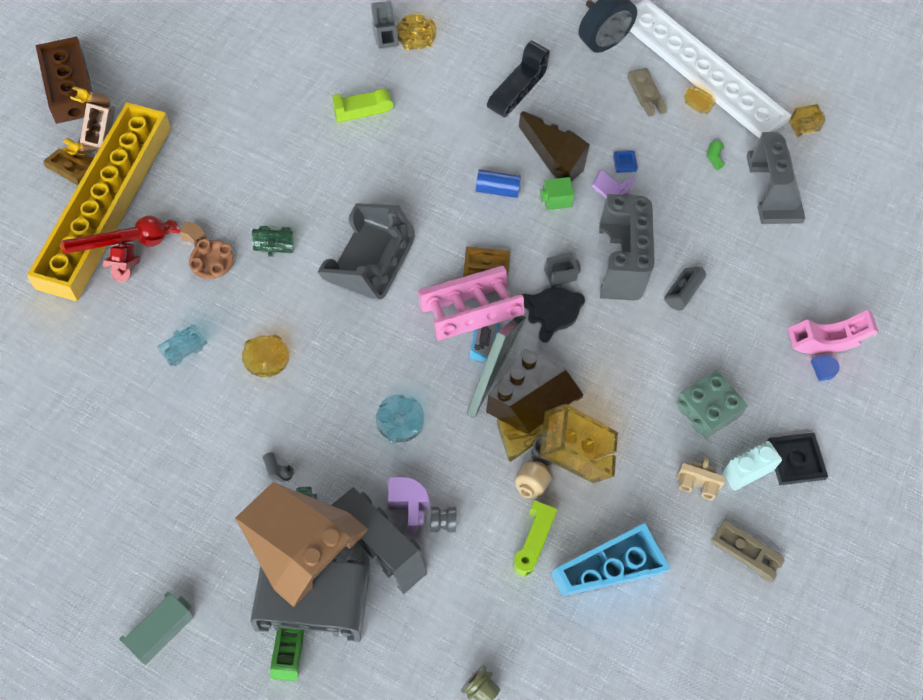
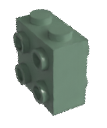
M718 370L681 392L676 401L680 413L688 417L695 431L702 434L705 439L741 417L748 407Z

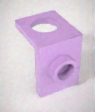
M600 170L596 175L592 188L605 198L607 194L629 195L635 179L632 177L619 184L604 171Z

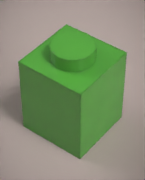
M570 177L544 181L543 189L540 190L541 202H545L547 210L572 207L575 194Z

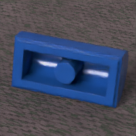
M479 169L475 192L518 198L521 176Z

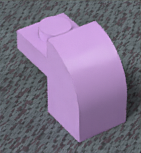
M389 477L388 508L389 510H408V534H418V525H424V510H429L428 493L424 486L414 479Z

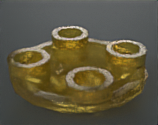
M278 335L259 336L245 342L242 351V362L251 374L259 377H272L286 368L289 361V351Z

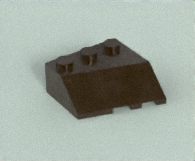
M524 348L488 395L486 413L528 435L549 421L552 415L558 411L562 412L570 403L583 398L584 394L566 369Z

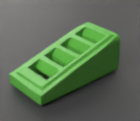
M289 628L277 630L270 667L271 679L298 680L304 630ZM283 632L298 633L297 637L282 636ZM281 643L296 644V647L281 646ZM279 655H292L294 658L279 657Z

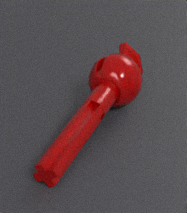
M145 216L136 222L135 227L62 240L60 247L63 254L137 240L142 245L153 247L160 244L166 234H180V229L176 221L168 220L162 222L161 219L155 216Z

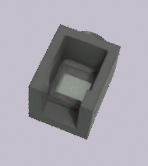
M570 252L548 257L544 271L550 286L555 287L560 284L577 281L581 267L579 261L575 260L573 253Z

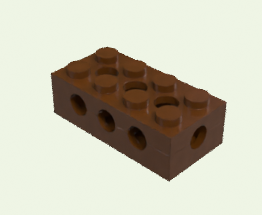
M78 37L35 45L48 106L55 123L84 118L87 101L81 103L73 100L70 96L76 97L77 90H65L69 87H78L87 92H93L84 53Z

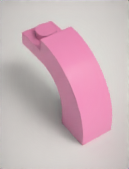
M869 310L834 324H817L807 319L788 328L793 349L807 354H826L848 350L862 345L861 340L879 333L873 313Z

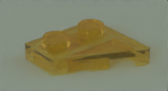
M497 418V426L508 462L513 461L531 448L537 437L548 435L550 432L548 421H545L543 425L527 435Z

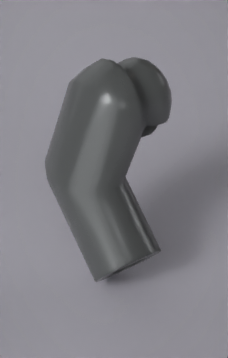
M273 452L263 455L265 467L271 478L282 482L292 479L294 474L292 466L278 465Z

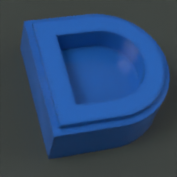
M820 356L811 360L819 381L830 380L839 372V363L831 356Z

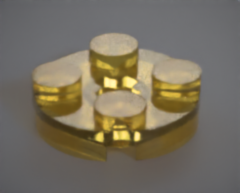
M421 14L407 15L402 18L400 24L399 22L397 24L398 41L403 44V48L406 50L429 48L433 46L434 39L436 38L435 23L431 19L429 21L424 19V15Z

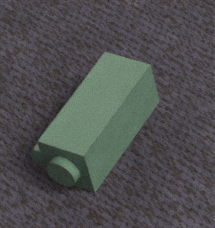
M167 591L164 594L166 598L126 637L122 635L119 638L144 665L194 618L189 611L192 606L182 596L176 599Z

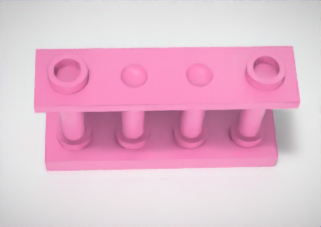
M504 266L418 290L422 313L433 311L437 320H434L437 341L524 315V298L522 294L511 297L507 292V274ZM497 291L502 300L490 304L485 295ZM476 298L480 307L468 310L463 301ZM454 304L459 313L446 317L442 307Z

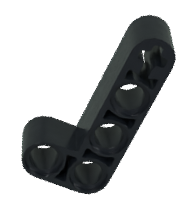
M533 40L529 41L523 51L522 62L493 92L487 102V108L506 118L544 76L548 67L550 50Z

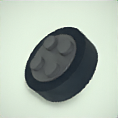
M588 0L586 6L589 10L580 23L579 37L595 53H601L614 47L633 27L637 18V7L630 0H598L596 3Z

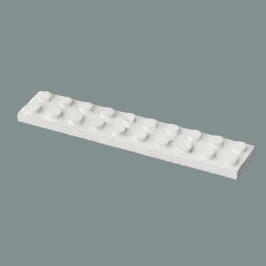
M643 0L635 5L637 7V18L630 32L759 139L762 132H775L790 120L791 114L650 0Z

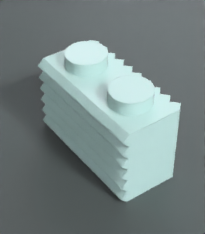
M766 441L758 445L757 448L754 447L753 450L750 449L749 452L746 451L745 454L742 453L741 456L738 455L737 458L730 459L722 474L726 477L732 489L736 491L774 471L782 459L772 444Z

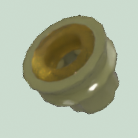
M484 665L468 679L461 692L466 693L469 700L473 697L477 700H494L501 689L490 679L493 673L487 672Z

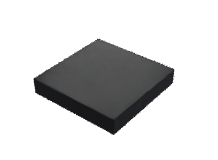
M815 433L768 438L767 441L772 444L782 459L775 469L779 486L821 481L828 478Z

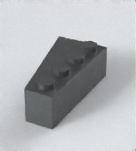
M353 487L331 505L350 513L368 529L360 538L362 540L360 542L362 548L371 559L375 556L377 557L378 564L388 578L392 575L396 578L397 588L403 594L427 574L420 552L422 549L414 539L408 540L404 536L403 529L397 523H390L387 514L380 507L376 509L365 492L360 494Z

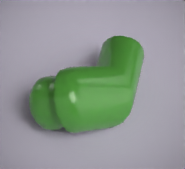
M714 140L710 143L706 154L716 170L723 168L725 162L719 156L721 149H724V144L719 140Z

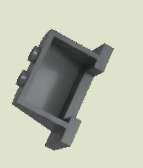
M762 132L755 150L748 151L747 153L750 172H770L772 181L764 202H759L757 206L761 224L803 223L806 218L786 140L777 132Z

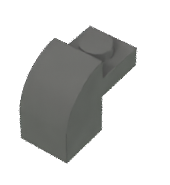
M392 2L371 3L372 25L378 48L399 46L397 26L393 19Z

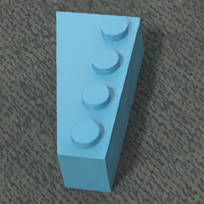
M643 523L557 567L550 574L562 597L662 575L671 568L648 527Z

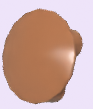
M201 239L198 241L197 247L190 254V269L196 276L202 279L213 280L222 277L233 265L234 255L231 246L219 240Z

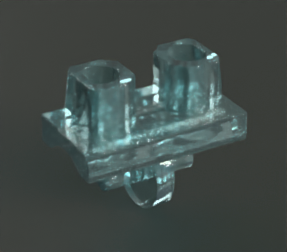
M193 324L181 332L178 330L172 332L174 336L158 345L157 348L170 366H176L188 355L201 351L203 346L208 343Z

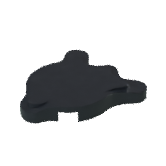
M551 287L533 295L522 294L524 308L529 311L528 321L531 324L540 323L542 325L538 337L544 343L549 342L558 330L572 326L576 322L580 309L585 303V298L582 294L561 287Z

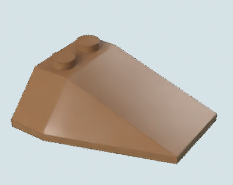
M272 482L235 517L274 591L292 607H295L313 588V579L346 546L351 549L368 531L350 513L275 482Z

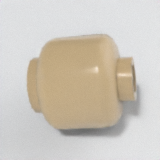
M539 461L525 463L515 478V485L519 493L526 498L541 497L551 482V475L547 466Z

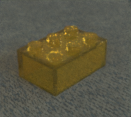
M563 404L545 411L540 457L592 483L615 477L616 456L610 455L598 460L595 459L617 452L618 432L577 409Z

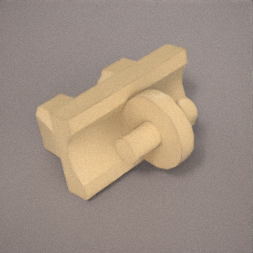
M706 457L703 458L701 463L692 461L691 465L682 463L676 476L679 479V490L691 493L694 484L703 487L701 492L702 498L713 501L725 484L726 477L716 474V468L708 466L709 458Z

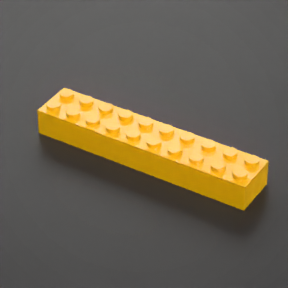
M128 102L125 103L27 274L35 290L78 302L107 246L63 254L60 242L62 240L117 230L171 130L166 112Z

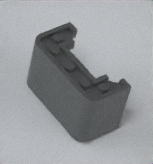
M607 194L599 223V233L603 234L605 232L608 234L610 243L621 244V251H615L609 256L606 276L603 284L600 286V298L639 300L644 295L655 264L652 203L643 196Z
M333 559L313 579V588L295 607H292L274 591L260 565L250 622L254 630L258 632H268L269 627L273 625L274 630L280 631V628L332 633L336 637L341 632V635L347 636V641L360 642L369 581L368 570L358 560H348L347 563L336 562V559Z

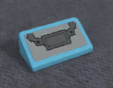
M499 322L474 330L470 359L486 362L498 332Z

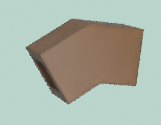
M184 221L179 232L182 240L191 242L194 247H197L198 241L207 239L205 232L198 224Z

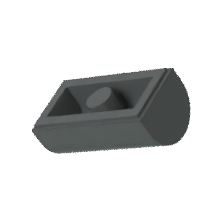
M691 267L683 270L664 298L671 308L683 310L706 278V272L703 267Z

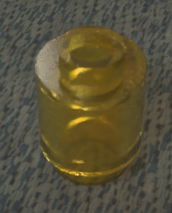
M697 86L690 87L684 95V99H686L685 104L699 113L708 114L716 101L712 98L711 94Z

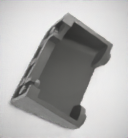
M356 203L349 215V223L354 230L351 239L338 262L334 259L324 260L318 273L327 282L369 298L383 299L413 244L415 237L414 229L399 205Z

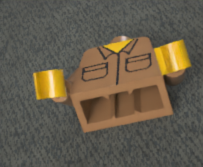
M73 87L72 89L77 90V96H70V98L81 103L87 101L80 141L76 143L69 138L63 140L68 146L62 149L71 155H75L79 150H98L112 127L115 107L110 106V100L106 95L87 92L84 89Z

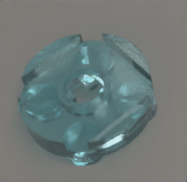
M398 394L386 398L380 404L376 413V425L379 432L389 442L410 441L423 430L424 411L416 399H410ZM397 414H400L401 417H407L402 423L394 421Z

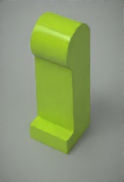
M378 89L375 92L342 98L340 94L332 95L333 110L337 123L386 113L393 108L392 98L387 89Z
M534 500L529 516L535 518L523 549L516 553L513 561V569L517 574L528 576L534 571L558 509Z

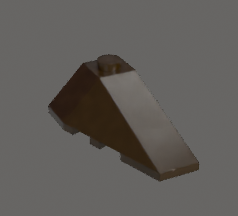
M525 111L520 113L518 127L556 179L570 177L572 182L584 171L590 144L572 131L567 130L563 132L558 129V125L552 123L549 126L537 116Z

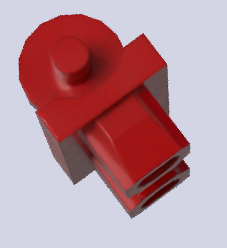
M121 243L118 246H113L110 248V257L103 260V267L112 266L111 275L116 281L124 282L128 280L132 274L131 267L140 263V256H134L135 244Z

